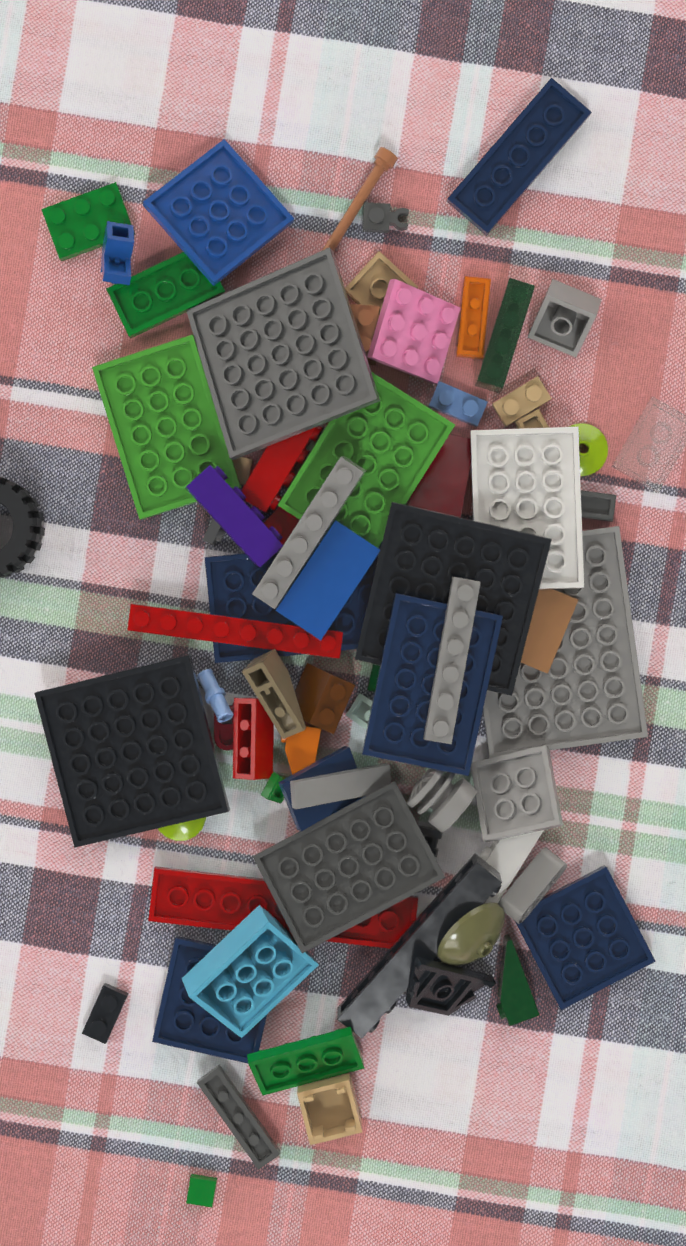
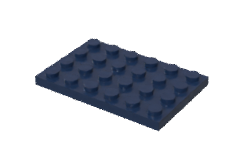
M395 593L362 755L469 776L503 616L475 611L452 744L424 740L447 604Z

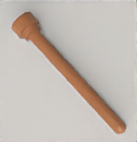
M384 147L379 148L374 156L376 160L374 161L375 166L322 250L330 247L334 252L383 172L393 168L398 158L391 151Z

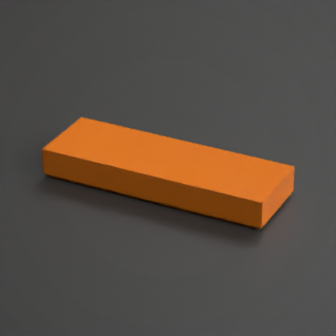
M464 277L456 357L483 359L491 279Z

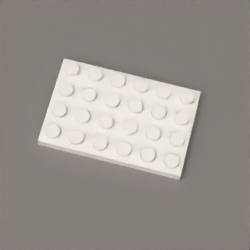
M578 427L471 430L473 520L551 538L552 541L539 589L584 588Z

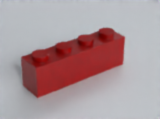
M319 425L267 446L241 490L246 496L245 501L265 513H268L270 509L275 511L282 499L279 495L284 486L288 488L296 476L293 470L298 463L301 465L304 463L310 452L306 448L311 440L317 441L323 428Z

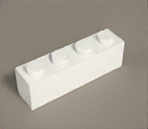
M544 830L496 840L490 847L486 846L479 857L500 873L502 880L499 892L494 897H489L485 903H499Z

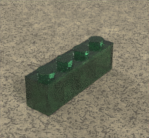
M509 278L475 386L499 394L502 391L534 292V285Z

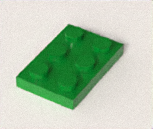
M116 182L41 209L61 262L103 247L107 221L132 225Z

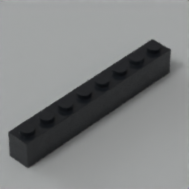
M475 853L338 1006L337 1020L346 1027H351L352 1031L360 1038H363L368 1032L372 1033L377 1028L380 1022L379 1019L385 1013L389 1014L394 1009L397 1003L396 1000L402 994H407L417 956L433 960L438 955V947L449 929L465 914L483 905L489 897H494L499 892L502 886L500 873Z

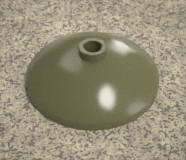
M486 903L476 907L460 918L449 929L438 947L437 954L441 962L458 966L487 956L492 951L502 931L505 921L504 909L498 903Z

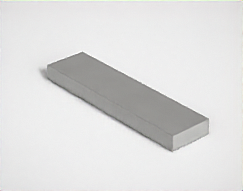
M384 763L290 781L292 808L301 809L370 795L391 783L390 765Z

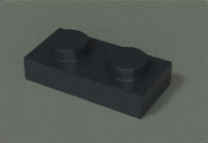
M104 983L82 1034L106 1044L129 993Z

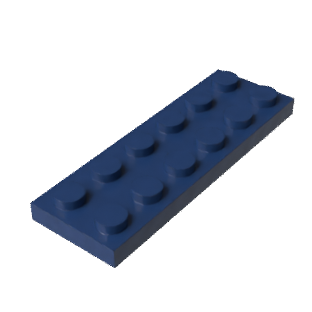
M551 78L447 198V203L487 236L590 117L592 112Z

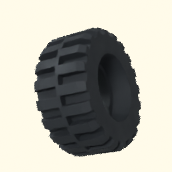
M0 477V504L5 506L12 516L13 532L8 543L0 549V578L9 577L14 572L19 573L24 570L26 563L31 564L35 559V556H33L35 551H40L41 549L40 537L45 535V528L41 526V521H44L43 513L39 512L37 508L39 504L36 499L32 498L29 495L30 492L24 487L3 477Z

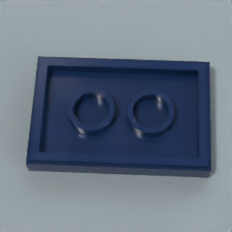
M344 746L278 782L297 830L303 831L361 798L346 799L301 809L292 808L290 781L357 769L350 747Z

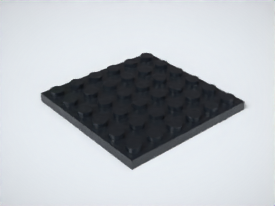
M392 501L355 660L380 665L395 593L447 604L452 577L480 581L476 610L503 616L487 690L512 696L552 539Z
M191 654L34 693L74 848L230 811Z

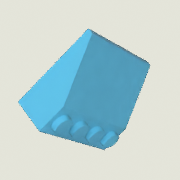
M259 905L182 978L188 996L242 1038L319 964L307 951L301 953L294 937L275 917Z

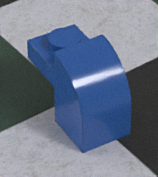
M107 221L101 257L103 281L113 284L130 285L134 225Z

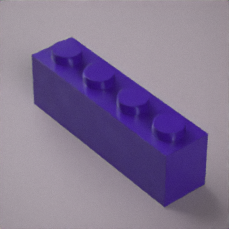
M209 465L185 488L252 562L260 568L283 547V544L280 542L283 537L273 526L269 529L262 522L264 516L255 506L250 509L244 502L246 496L238 487L235 486L232 489L225 480L228 477L218 466L213 468Z

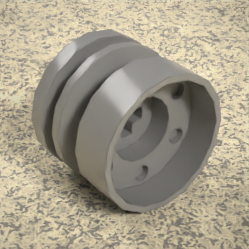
M428 769L413 787L407 804L412 808L422 800L417 813L422 814L429 808L433 809L428 822L443 833L466 810L475 797L477 789L464 778L453 785L451 781L455 773L447 772L442 776L444 771Z

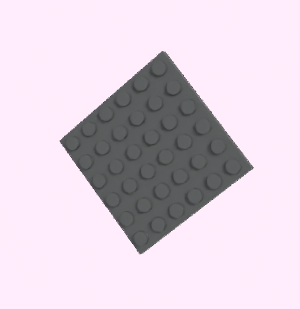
M330 247L186 310L228 454L233 460L380 401L336 258Z

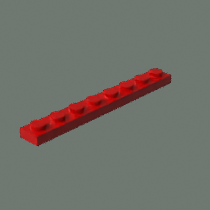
M136 604L130 605L127 628L128 631L270 650L275 649L278 651L340 659L343 632L328 630L322 640H319L300 626Z

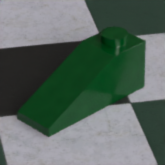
M508 934L504 936L498 985V997L501 1003L496 1004L501 1020L506 1018L509 1026L539 1016V1012L513 941Z

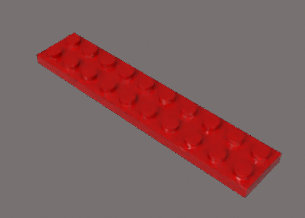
M165 867L154 868L148 921L232 931L256 907L261 905L292 935L265 880L262 878ZM410 896L332 937L327 942L390 949L416 920L419 898L418 896Z

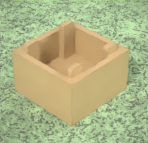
M350 1073L298 1086L297 1095L310 1145L362 1133V1119Z

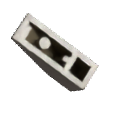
M274 649L254 658L242 673L282 739L304 731L306 726L289 671L277 651Z

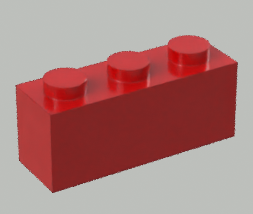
M234 698L233 779H269L273 773L274 724L258 698Z

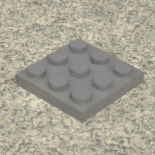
M547 745L472 762V777L474 787L477 789L476 801L484 842L563 826L550 750Z

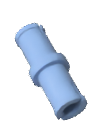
M212 669L201 671L197 675V679L205 692L204 698L206 703L211 705L219 723L228 721L234 714L225 699L226 693L224 689L220 688Z

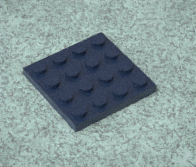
M605 865L544 896L522 923H516L561 1010L656 962Z
M176 936L152 1042L248 1064L247 1054L258 1052L260 1049L267 1015L241 1038L193 1001L187 994L182 978L216 945Z

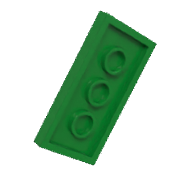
M184 252L132 276L130 285L115 284L106 288L130 339L186 313V310L225 294L221 282L213 286Z
M351 1027L247 1054L249 1067L262 1096L365 1068Z

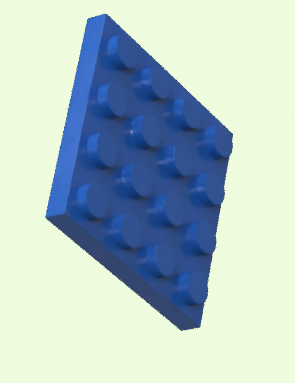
M225 139L143 201V207L213 286L294 222V217Z

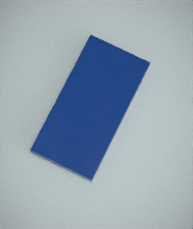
M335 520L276 611L319 640H322L379 554L380 549Z

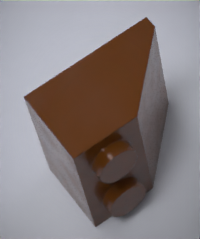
M307 663L295 689L303 720L334 734L356 684Z

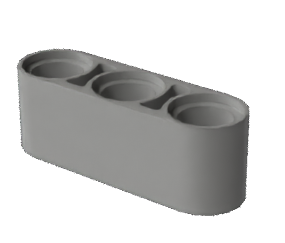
M543 848L503 895L498 904L516 923H522L564 873L567 864L548 848Z

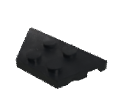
M417 956L405 1000L411 1008L449 1016L462 1005L475 999V991L485 985L492 988L496 982L492 975Z

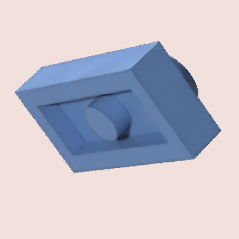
M439 381L428 407L477 428L488 402Z

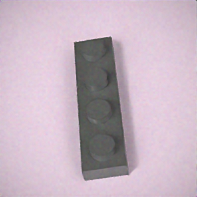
M220 1065L198 1079V1086L258 1170L280 1155L281 1150Z

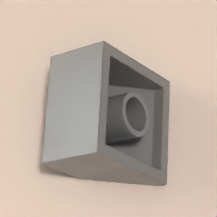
M552 279L527 338L576 358L598 314L602 299Z

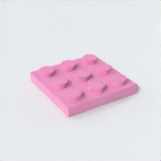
M391 279L367 358L431 384H438L460 307L397 279Z

